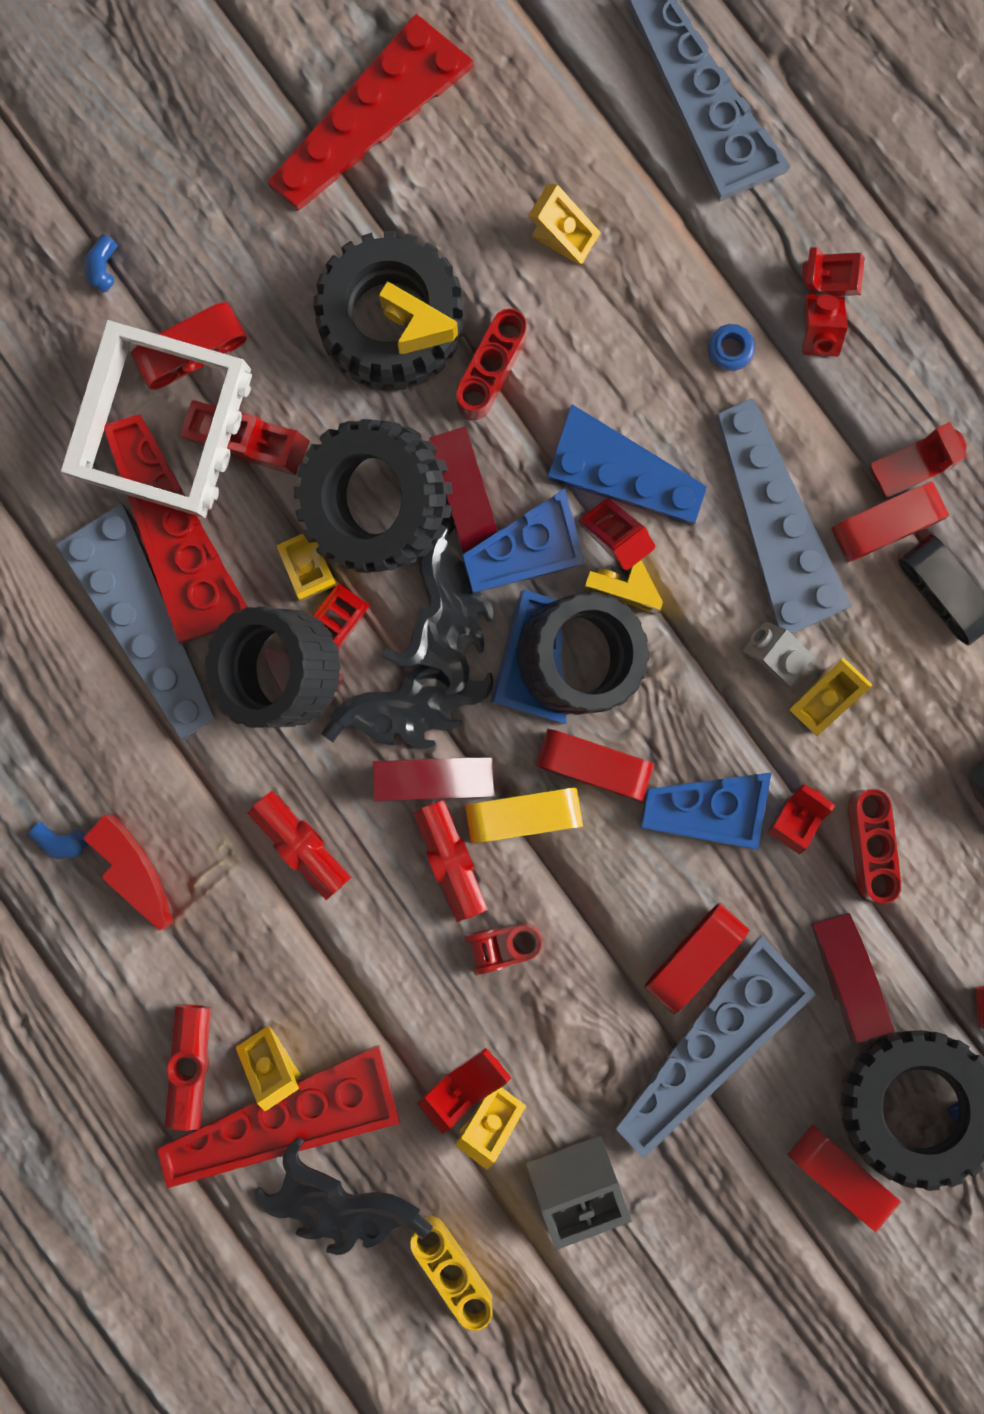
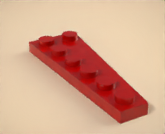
M415 14L268 181L270 188L296 210H301L334 183L344 171L351 169L362 160L363 154L378 142L382 143L392 135V131L406 119L411 120L421 111L420 108L435 95L439 97L473 68V60L418 14Z
M141 414L105 424L104 431L122 478L185 496ZM127 495L179 645L216 633L218 626L224 623L228 616L248 607L196 515Z
M380 1044L298 1081L299 1089L266 1111L255 1101L202 1126L199 1130H193L161 1145L157 1151L166 1187L171 1188L282 1157L285 1150L296 1137H301L304 1141L299 1150L300 1152L399 1124L400 1118Z

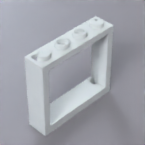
M107 320L61 472L82 482L206 518L208 509L211 510L213 501L218 498L219 489L215 485L219 472H224L229 463L230 450L227 449L231 434L235 435L240 427L242 413L239 411L242 397H247L251 391L249 386L252 374H250L251 368L243 359ZM130 343L227 371L189 497L92 469Z

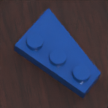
M565 488L503 530L498 531L463 554L462 560L472 594L585 564Z
M522 590L519 594L490 703L559 724H567L565 714L557 713L556 710L544 707L539 700L531 696L529 689L521 680L520 669L517 667V645L523 633L522 629L537 610L546 607V604L556 601L553 598ZM561 625L554 639L553 658L559 675L565 681L561 665V649L563 648Z
M772 772L647 789L640 828L758 850Z

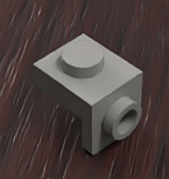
M764 622L751 635L750 641L743 649V652L748 657L758 660L782 684L789 687L793 685L814 658L787 629L769 622Z

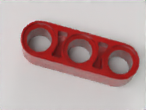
M228 302L217 303L158 334L223 354L236 350L248 338ZM137 345L131 351V357L150 390L163 388L206 365L141 345Z
M511 308L503 309L495 315L456 391L457 407L460 414L466 419L479 420L487 415L524 346L527 324L525 317L518 310ZM505 325H512L519 330V333L513 338H507L502 336L499 330ZM488 358H494L500 361L502 366L497 371L489 372L481 364ZM476 391L482 394L485 399L479 405H468L463 399L467 393Z
M931 481L836 524L831 529L847 563H850L932 526L950 515L934 482Z
M549 728L546 730L535 766L642 802L655 765L644 759Z
M879 789L860 790L855 792L848 801V816L857 888L864 899L870 902L887 904L898 898L902 886L892 803L889 796ZM867 796L874 798L877 803V811L871 818L867 817L862 811V802ZM873 835H876L882 843V849L875 857L871 856L866 848L868 839ZM880 874L885 878L887 887L883 894L876 896L872 891L871 882L874 877Z
M721 902L716 904L652 974L644 988L672 1014L678 1013L742 943L750 929Z
M813 1124L787 1154L800 1168L876 1233L901 1204V1201Z

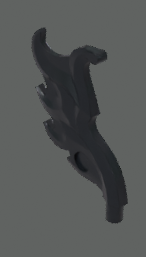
M443 518L441 525L445 526L446 530L441 539H433L431 543L434 548L427 555L420 557V574L429 597V606L421 609L418 613L408 649L403 653H397L390 648H386L382 652V658L401 668H410L419 664L439 670L447 677L449 687L444 692V696H450L460 692L468 682L470 671L466 660V648L468 645L474 644L478 653H482L484 650V636L478 624L477 615L483 613L487 622H492L494 610L486 596L480 592L471 593L463 561L452 555L447 547L448 542L446 540L455 529V524L451 520Z
M419 665L403 677V685L398 691L366 692L344 702L330 715L331 720L323 729L321 735L333 743L344 727L346 729L354 727L360 729L374 741L381 744L393 746L395 742L393 737L399 734L404 742L411 747L428 749L435 746L436 743L434 740H426L424 733L434 729L444 731L459 727L462 724V720L451 719V712L460 706L475 705L486 699L493 687L492 672L488 673L483 681L468 679L466 686L460 692L444 696V692L449 687L447 677L437 669Z
M296 1137L284 1152L282 1164L286 1174L280 1191L275 1194H267L261 1187H257L255 1190L256 1200L266 1213L277 1218L297 1219L304 1224L305 1227L297 1229V1236L305 1239L332 1238L335 1243L329 1244L326 1252L334 1255H343L349 1252L358 1239L363 1241L362 1245L365 1248L374 1247L380 1244L393 1229L400 1226L403 1228L408 1226L422 1240L433 1228L419 1214L420 1209L405 1199L383 1192L349 1194L343 1189L341 1181L308 1167L300 1160L298 1154L304 1143L301 1137Z

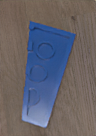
M571 404L548 480L694 526L707 486Z

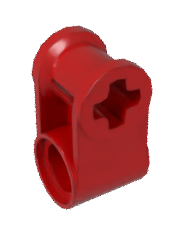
M518 923L502 928H491L464 936L465 942L471 945L475 967L472 969L474 975L497 971L509 965L534 959L540 953L542 947V935L539 929L530 923ZM521 931L530 932L536 940L535 947L528 952L519 951L513 943L514 936ZM483 943L486 944L489 959L486 957Z

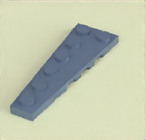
M626 0L718 201L725 200L787 173L790 167L788 161L764 127L761 128L750 113V106L744 97L740 98L729 82L730 77L724 68H719L708 52V45L700 33L693 28L691 20L678 1Z
M752 398L719 413L716 417L730 468L734 473L735 486L738 497L742 501L747 519L746 525L749 535L752 536L757 554L756 560L759 570L762 571L767 589L766 595L775 625L785 628L791 634H794L852 607L754 399Z
M120 503L56 545L180 739L184 740L214 721L216 717L198 674L190 661L185 644L179 645L155 574L143 551L144 548L125 506Z
M760 935L755 939L615 1125L616 1130L643 1159L816 995L811 987L763 936Z

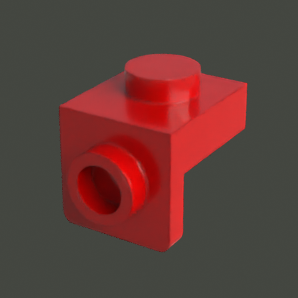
M810 247L808 260H805L802 266L803 282L814 295H861L865 258L861 252L823 254L818 247Z
M806 294L804 302L806 332L802 343V353L804 355L838 357L848 329L845 297L828 294Z
M802 784L785 800L767 833L800 855L807 849L822 820L832 813L835 805L827 800L818 790Z

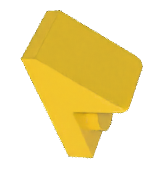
M555 184L546 185L528 215L537 225L532 233V237L577 264L583 263L601 233L565 192Z
M387 281L379 294L381 307L384 309L383 313L399 325H404L405 322L409 323L398 341L400 354L414 352L455 340L458 335L457 321Z
M300 534L276 545L299 600H306L337 585L326 560L316 552L319 546L318 542L309 543L304 534Z
M642 560L630 568L626 582L620 580V574L600 568L597 573L589 572L583 592H599L602 595H610L622 604L625 603L627 606L657 614L661 610L663 601Z
M841 658L825 669L819 680L793 703L789 711L818 737L868 691L872 684L848 661Z
M269 1025L235 1047L256 1102L264 1111L299 1089L296 1080L301 1077L300 1072Z
M501 1087L479 1102L461 1127V1136L455 1146L488 1170L496 1161L526 1105Z

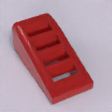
M609 498L603 500L578 520L581 527L625 570L633 567L655 549V544L645 526Z
M338 583L313 616L337 633L333 641L337 644L339 651L370 608V605ZM339 598L357 609L353 615L335 604ZM330 610L347 621L343 628L327 617Z

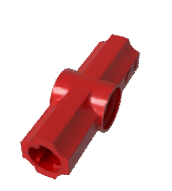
M273 790L262 797L247 812L253 821L273 841V847L282 859L295 871L299 870L325 900H328L352 878L324 847L326 843L305 820H300Z
M445 800L414 811L413 814L428 849L426 855L438 884H442L447 902L456 922L466 920L488 910L473 870H475L463 838H459L454 820Z
M178 1004L175 1006L171 1059L168 1061L166 1068L169 1082L164 1126L172 1130L188 1131L201 1128L205 1075L209 1068L207 1052L212 1007L196 1004ZM182 1057H189L195 1061L197 1065L195 1076L185 1075L181 1071L179 1062Z

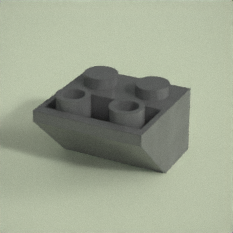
M601 1135L526 1162L555 1250L632 1222Z

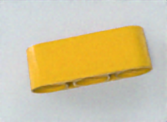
M577 787L465 805L471 844L583 826Z
M423 1217L433 1226L431 1231L439 1236L440 1242L433 1247L424 1246L419 1241L418 1235L412 1231L410 1244L413 1255L458 1322L470 1331H479L485 1328L492 1318V1295L490 1290L446 1225L437 1217ZM455 1265L462 1270L463 1274L456 1280H448L442 1275L441 1270L445 1266ZM471 1299H478L485 1304V1308L480 1313L472 1314L464 1308V1304Z

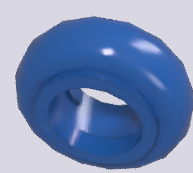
M738 324L720 326L712 333L708 341L710 360L717 367L725 371H736L744 368L750 363L755 352L753 336L746 328ZM727 338L737 340L742 347L741 354L735 357L724 354L720 346L721 342Z

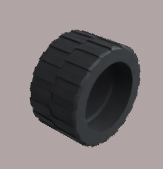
M599 592L578 593L546 604V607L537 610L532 615L531 620L522 629V636L518 640L517 667L520 669L521 680L529 689L531 696L539 700L544 707L565 715L605 712L612 710L615 706L624 704L639 689L642 679L645 678L647 662L649 661L648 638L643 631L642 623L638 616H635L631 608L625 603L622 604L615 597L602 595ZM581 617L592 622L603 633L609 645L610 666L608 673L601 685L589 692H580L570 687L561 678L554 663L553 644L560 626L572 618Z
M261 606L243 608L239 612L232 613L224 623L218 626L214 637L211 638L208 645L209 650L205 659V677L210 689L209 693L212 700L218 705V709L236 724H243L245 727L250 728L296 727V725H305L310 723L312 719L318 718L324 712L327 705H330L335 690L338 689L341 664L338 658L337 644L334 643L328 628H325L319 619L309 616L306 612ZM276 632L285 643L289 653L290 676L284 692L278 700L272 703L264 695L258 683L257 659L265 641Z

